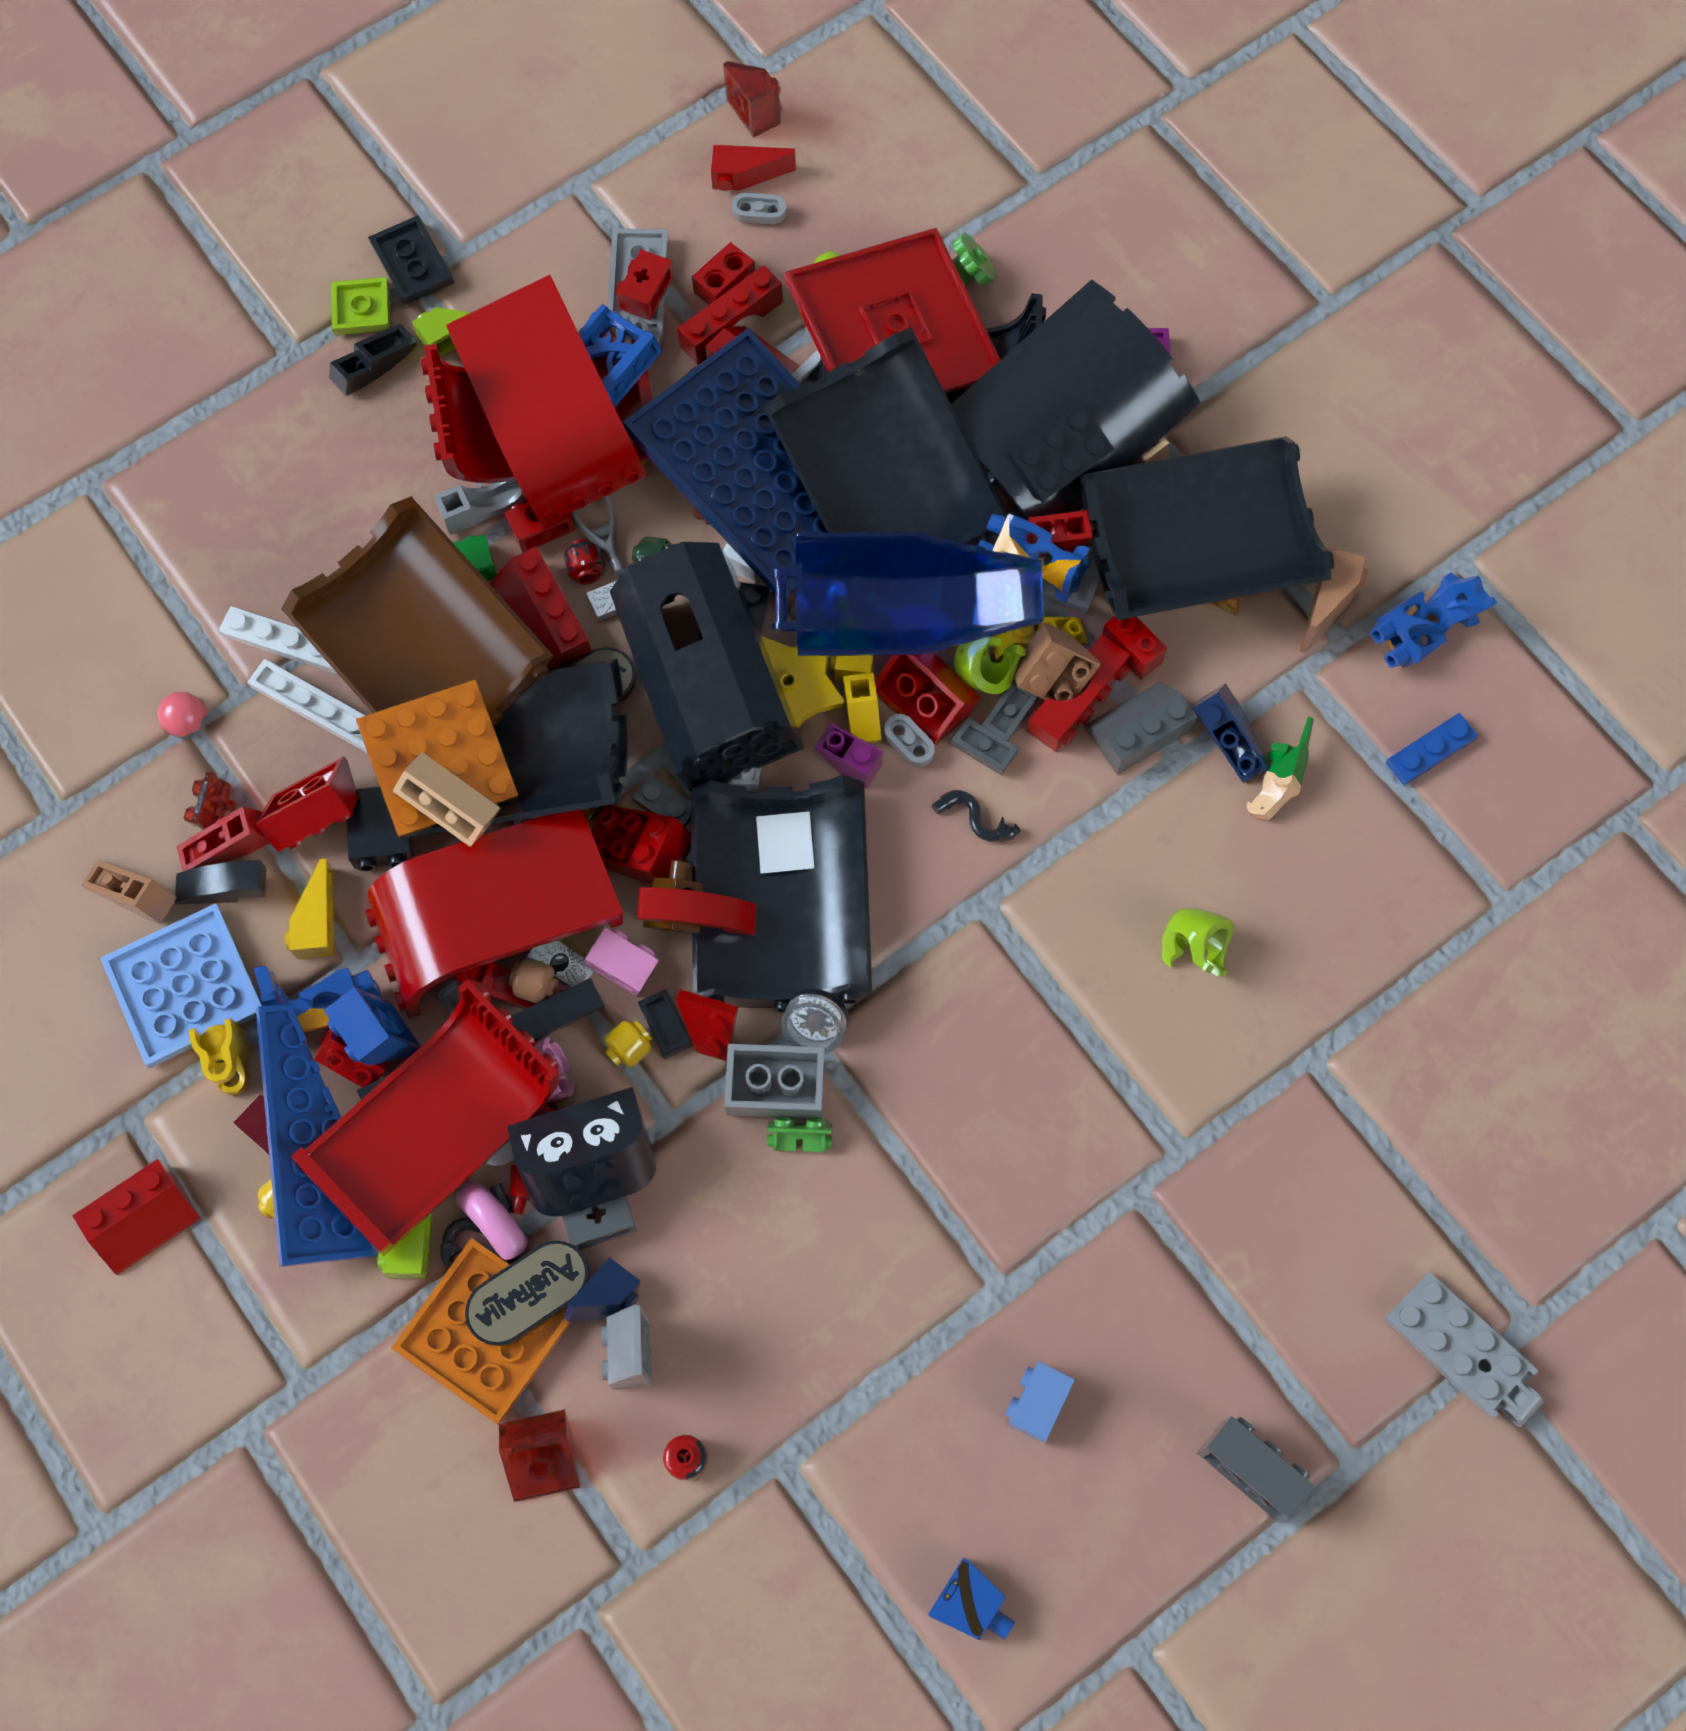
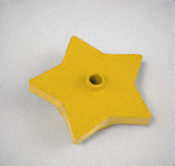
M761 636L797 729L805 720L811 718L816 713L845 706L844 699L826 675L830 642L827 637L792 648Z

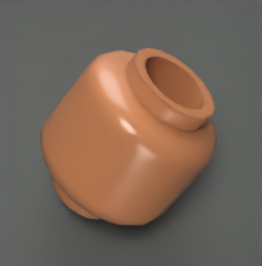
M527 958L521 963L517 962L514 965L509 978V986L512 987L513 994L516 997L537 1004L545 1000L547 996L551 997L555 994L558 979L554 978V969L551 965Z

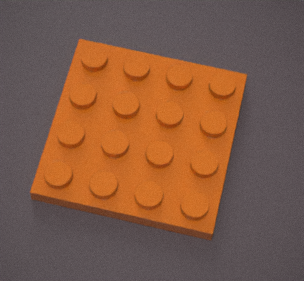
M476 680L356 719L398 838L438 825V823L393 792L404 770L422 752L494 804L518 797Z
M471 1238L391 1349L494 1423L500 1425L572 1322L564 1318L566 1309H564L511 1345L492 1346L478 1340L471 1333L466 1322L465 1310L467 1301L480 1284L509 1266V1264Z

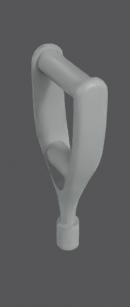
M606 496L604 499L610 514L609 523L589 530L580 521L575 511L570 514L579 530L591 541L598 544L608 555L612 570L618 576L623 573L625 568L620 557L616 555L614 512L609 496ZM609 535V537H608L607 540H602V539H601V538L606 537V536Z

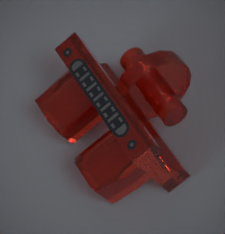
M206 772L204 779L194 780L192 792L193 796L198 798L196 806L186 808L184 820L192 826L204 830L224 818L225 811H235L237 803L229 799L232 784L218 778L214 772Z

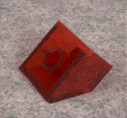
M730 61L723 63L726 100L751 136L754 138L780 125L782 105L779 98L781 87L775 77L772 78L765 68Z
M565 1409L499 1423V1453L514 1502L580 1488L573 1436Z

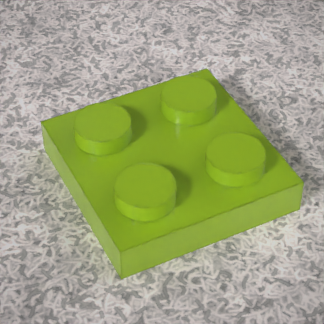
M387 277L331 282L332 331L334 336L380 332L390 328L389 282Z

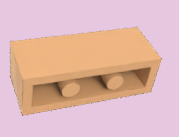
M423 752L404 770L393 789L394 793L470 847L488 828L500 809L496 804Z

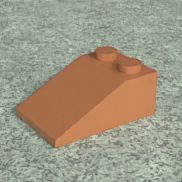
M1334 548L1330 549L1334 557V569H1331V580L1317 582L1299 652L1305 653L1348 609L1351 600L1358 599L1361 587L1364 586L1368 574V569H1364L1365 556Z

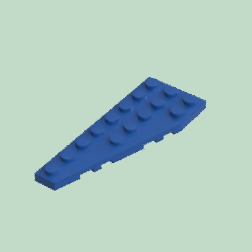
M292 1005L258 1006L256 1015L279 1267L378 1257L379 1251L301 1170L291 1157L301 1147L304 1150L307 1149L341 1118V1115L328 1086H325L319 1073L320 1068L317 1061L313 1060L306 1043L307 1039Z

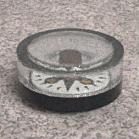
M804 989L794 994L790 999L781 1019V1029L785 1038L792 1046L824 1047L826 1054L832 1052L840 1045L848 1026L849 1016L845 1005L835 995L821 989Z

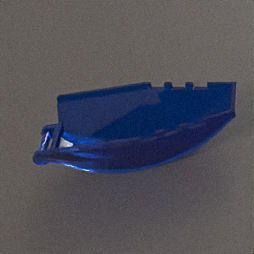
M922 532L796 533V568L771 570V578L775 579V622L772 623V631L797 632L798 657L922 655L1043 622L1041 560L1007 552L991 551L982 546L975 545L974 547L957 543L956 540L948 538L945 540L928 536ZM787 579H796L797 621H787Z

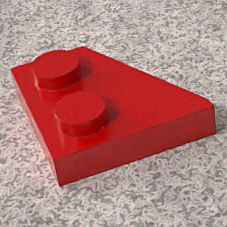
M680 989L676 996V1002L696 1052L727 1061L728 1044L733 1042L739 1007Z

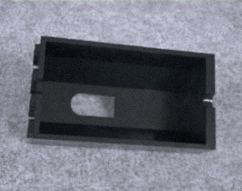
M683 541L678 544L668 545L662 551L651 556L642 557L635 563L627 566L609 592L674 770L687 789L691 792V788L709 780L727 783L740 777L741 773L749 768L759 769L804 749L805 746L736 571L720 544L716 542ZM677 595H682L688 598L703 639L676 651L662 615V607L674 602Z

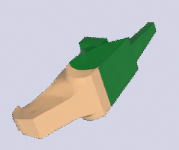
M1312 717L1307 718L1297 747L1273 742L1271 751L1268 752L1271 764L1265 772L1262 791L1252 803L1247 802L1249 813L1256 819L1269 821L1289 799L1300 794L1309 756L1308 747L1314 721Z

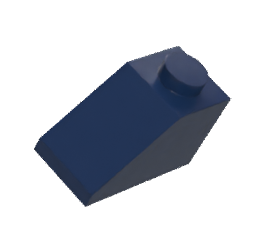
M609 1257L568 1303L564 1318L569 1322L607 1319L608 1316L636 1304L639 1299L637 1290L640 1280Z

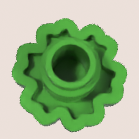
M964 232L952 241L953 249L957 254L952 261L963 283L967 284L975 278L979 284L986 287L997 278L996 270L990 263L989 256L979 244H976L970 235Z

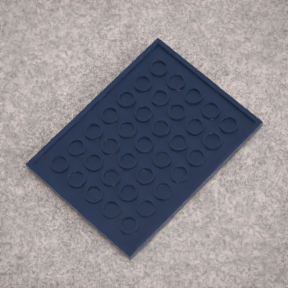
M748 328L626 419L622 424L629 437L782 602L805 580L811 578L839 553L762 407L778 395L801 386V384Z

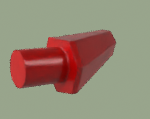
M511 1165L509 1196L513 1197L514 1200L510 1213L523 1216L526 1201H530L517 1166Z

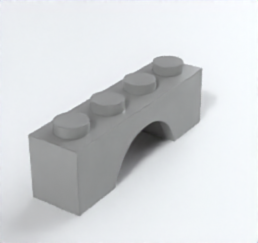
M517 481L494 483L482 488H467L460 484L433 495L450 535L504 514V512L517 504L528 502Z

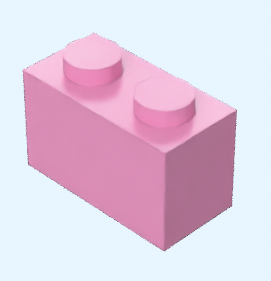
M605 927L585 958L583 965L636 997L659 960L654 957L655 953L648 947L641 944L637 947L627 941L628 936L616 928L609 930Z

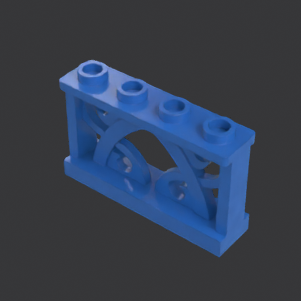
M604 304L590 315L588 321L578 332L591 359L607 356L606 366L609 374L602 382L614 407L618 405L662 353V349L652 333L647 330L643 331L611 311ZM611 327L618 329V337L615 342H612V336L609 332ZM628 335L636 340L634 344L624 343L625 336ZM616 358L618 363L615 366H613L614 360Z

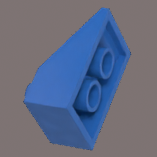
M355 986L324 1010L330 1019L327 1022L329 1028L336 1036L343 1038L347 1044L344 1047L346 1053L356 1063L361 1062L371 1066L410 1057L421 1047L390 1001Z

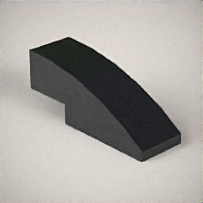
M401 324L386 329L355 343L354 352L330 362L329 378L345 396H348L392 369L417 346V340Z
M261 860L207 865L177 873L175 897L177 898L174 903L238 902V898L265 897L267 868Z

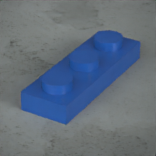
M1458 713L1389 757L1385 764L1402 785L1406 786L1475 741L1478 734L1464 717Z

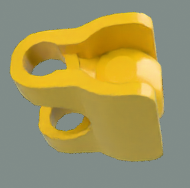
M232 1018L225 1019L224 1024L207 1028L203 1034L196 1028L189 1029L190 1043L200 1057L204 1076L212 1083L217 1084L218 1088L226 1095L234 1096L243 1093L249 1085L247 1069L249 1043L245 1031ZM238 1072L240 1075L238 1084L233 1087H227L226 1082L230 1081L235 1073Z

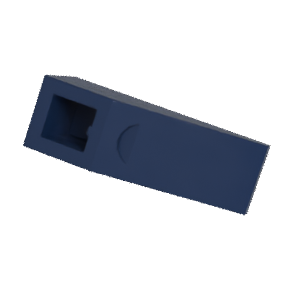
M1226 683L1205 695L1196 703L1193 709L1243 783L1269 768V764L1242 707Z

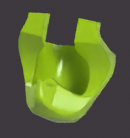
M979 625L957 647L954 669L956 674L972 688L985 693L1000 694L1011 686L1019 659L1026 655V649L1020 645H1008L1003 651V660L997 664L993 663L989 656V647H1000L1002 639L987 637L988 626Z
M1182 908L1177 910L1169 919L1162 936V960L1164 964L1173 967V962L1182 956L1189 944L1193 963L1209 974L1212 972L1218 977H1224L1228 970L1224 968L1223 964L1227 947L1234 933V923L1224 916L1199 908ZM1206 948H1207L1208 955H1207V958H1206V961H1205L1204 957H1205V951H1206Z

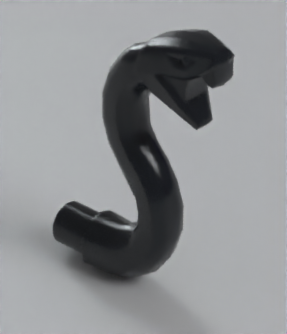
M951 790L940 796V799L931 805L938 815L956 804L963 803L967 805L971 829L977 837L984 841L1006 842L1012 840L1020 833L1018 825L1014 824V827H1009L1005 824L1004 817L1001 818L997 829L989 830L985 828L981 821L982 813L979 802L966 791Z
M502 1183L491 1186L489 1188L491 1193L511 1214V1201L509 1195L505 1193ZM469 1217L453 1221L443 1233L440 1256L446 1268H450L453 1264V1257L460 1254L463 1250L455 1244L456 1236L460 1232L471 1230L482 1233Z

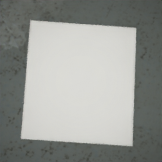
M810 811L756 817L761 873L814 868Z

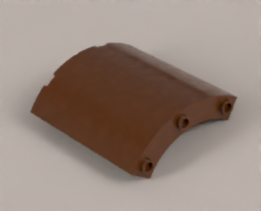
M412 496L392 503L379 522L370 531L374 537L363 548L359 545L353 548L338 561L340 568L328 577L322 573L303 585L292 589L281 610L372 713L476 680L492 726H495L503 718L501 713L533 681L539 680L547 673L548 668L546 666L553 655Z

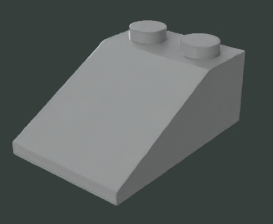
M633 1305L608 1316L607 1326L601 1327L602 1347L607 1346L608 1360H602L603 1381L608 1380V1385L612 1389L652 1386L650 1319L640 1305Z

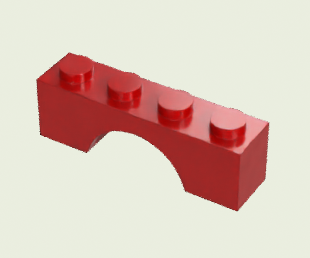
M765 265L761 266L677 328L680 348L699 365L707 359L705 346L723 328L733 327L737 322L749 315L756 314L762 318L783 303L782 282Z
M1103 634L1088 650L1100 661L1101 665L1088 681L1086 690L1070 700L1060 701L1047 698L1029 719L1027 732L1054 752L1062 744L1066 747L1076 735L1074 730L1080 723L1085 725L1094 713L1093 707L1098 701L1104 703L1112 692L1111 686L1116 680L1121 682L1130 670L1128 663L1131 654Z

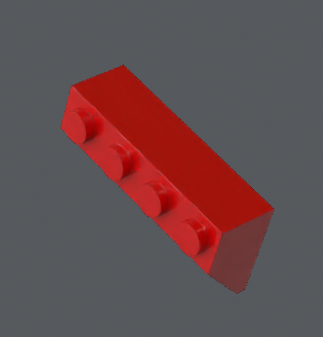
M534 547L509 559L490 582V585L552 653L553 657L546 666L548 670L567 667L592 651L586 634L538 548Z

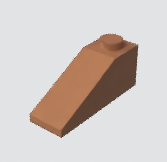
M101 860L96 862L81 885L101 897L159 924L170 912L171 906L177 898L152 879Z

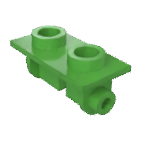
M777 1117L774 1119V1122L768 1123L767 1131H774V1134L767 1135V1147H773V1151H796V1139H803L802 1151L825 1152V1149L832 1148V1137L826 1136V1133H832L833 1124H826V1120L819 1118L807 1119V1123H794L793 1118Z

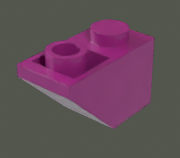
M831 722L814 746L815 750L841 775L863 781L866 789L882 766L883 751Z

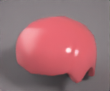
M173 692L162 700L157 716L163 730L172 736L185 737L190 733L200 730L202 719L207 716V709L204 702L189 692Z

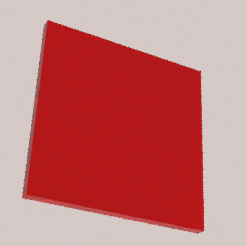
M937 228L792 269L784 273L783 278L828 372L846 362H854L865 355L864 352L891 335L911 327L946 396L969 389L1001 360Z

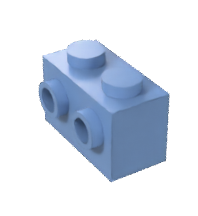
M1040 1361L1037 1362L1035 1368L1028 1366L1020 1382V1385L1024 1386L1025 1389L1020 1399L1013 1396L1005 1413L1006 1416L1010 1417L1007 1426L1044 1444L1075 1380Z

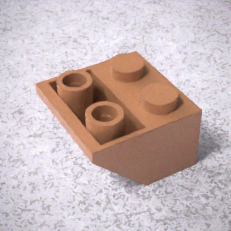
M1044 622L1026 647V655L1019 659L1014 677L1018 688L1044 700L1049 698L1064 701L1076 698L1101 663L1070 634Z

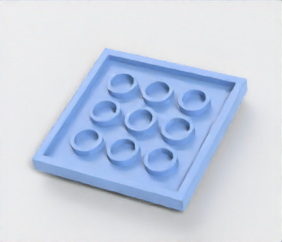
M216 903L100 958L144 1064L149 1069L191 1049L189 1029L196 1028L203 1034L207 1028L224 1024L225 1019L232 1018L238 1025H241L256 1018L257 1007L263 1006L222 911Z

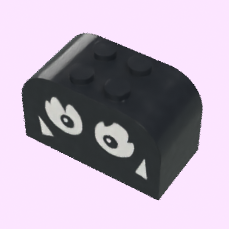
M633 1087L507 1126L514 1161L533 1207L543 1215L553 1217L564 1216L634 1194L647 1186L656 1172V1160Z

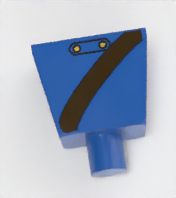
M965 1557L960 1561L928 1613V1616L977 1640L981 1639L986 1629H989L1005 1640L1015 1624V1621L999 1611L1006 1597Z

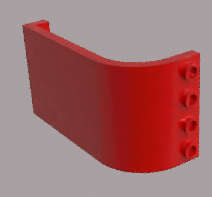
M550 274L446 324L502 453L542 527L647 476L645 468Z
M631 339V344H634L636 340ZM436 344L425 345L426 357H420L423 375H428L430 385L425 386V393L428 404L433 403L434 414H429L432 432H437L439 442L433 443L436 460H442L446 472L453 478L474 483L516 481L465 368L445 362L441 358ZM607 356L591 359L601 380H604L609 374L606 366ZM616 358L614 360L613 366H615L618 363ZM648 369L615 407L622 423L653 400ZM630 438L641 462L651 460Z
M582 809L544 815L482 835L471 847L464 842H460L407 860L385 872L370 886L367 893L370 908L364 910L370 928L377 927L379 936L374 937L379 954L386 953L389 963L385 964L384 968L389 982L396 981L399 989L398 992L394 993L399 1010L406 1009L409 1019L421 1015L419 1007L421 997L430 988L449 977L609 923L611 928L623 925L622 908Z
M468 979L458 987V1005L443 1026L307 1149L304 1150L301 1147L291 1156L301 1170L383 1257L510 1141L507 1126L533 1118L552 1096L559 1083V1072L557 1071L559 1065L547 1053L542 1056L534 1048L536 1042L525 1030L519 1032L511 1024L514 1021L511 1015L503 1007L500 1006L496 1009L490 1003L491 996L486 989L479 983L474 986Z

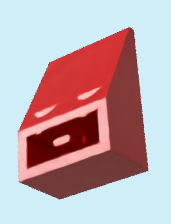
M605 805L591 832L605 868L649 885H653L655 878H669L672 861L682 860L691 841V833L675 817L613 805Z

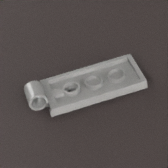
M1430 1271L1384 1318V1321L1488 1418L1494 1419L1499 1414L1498 1411L1501 1410L1510 1422L1518 1427H1522L1544 1403L1542 1397L1533 1388L1525 1384L1529 1377H1533L1539 1370ZM1480 1361H1488L1491 1365V1370L1489 1372L1481 1371L1478 1366Z

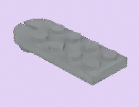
M612 229L608 308L643 331L647 330L652 333L661 347L664 334L666 293L650 321L620 310L616 289L621 280L624 281L628 274L629 263L633 258L636 259L640 249L667 258L668 229ZM611 327L609 332L612 336V342H615L618 337V329ZM626 335L624 343L631 344V339L633 338Z

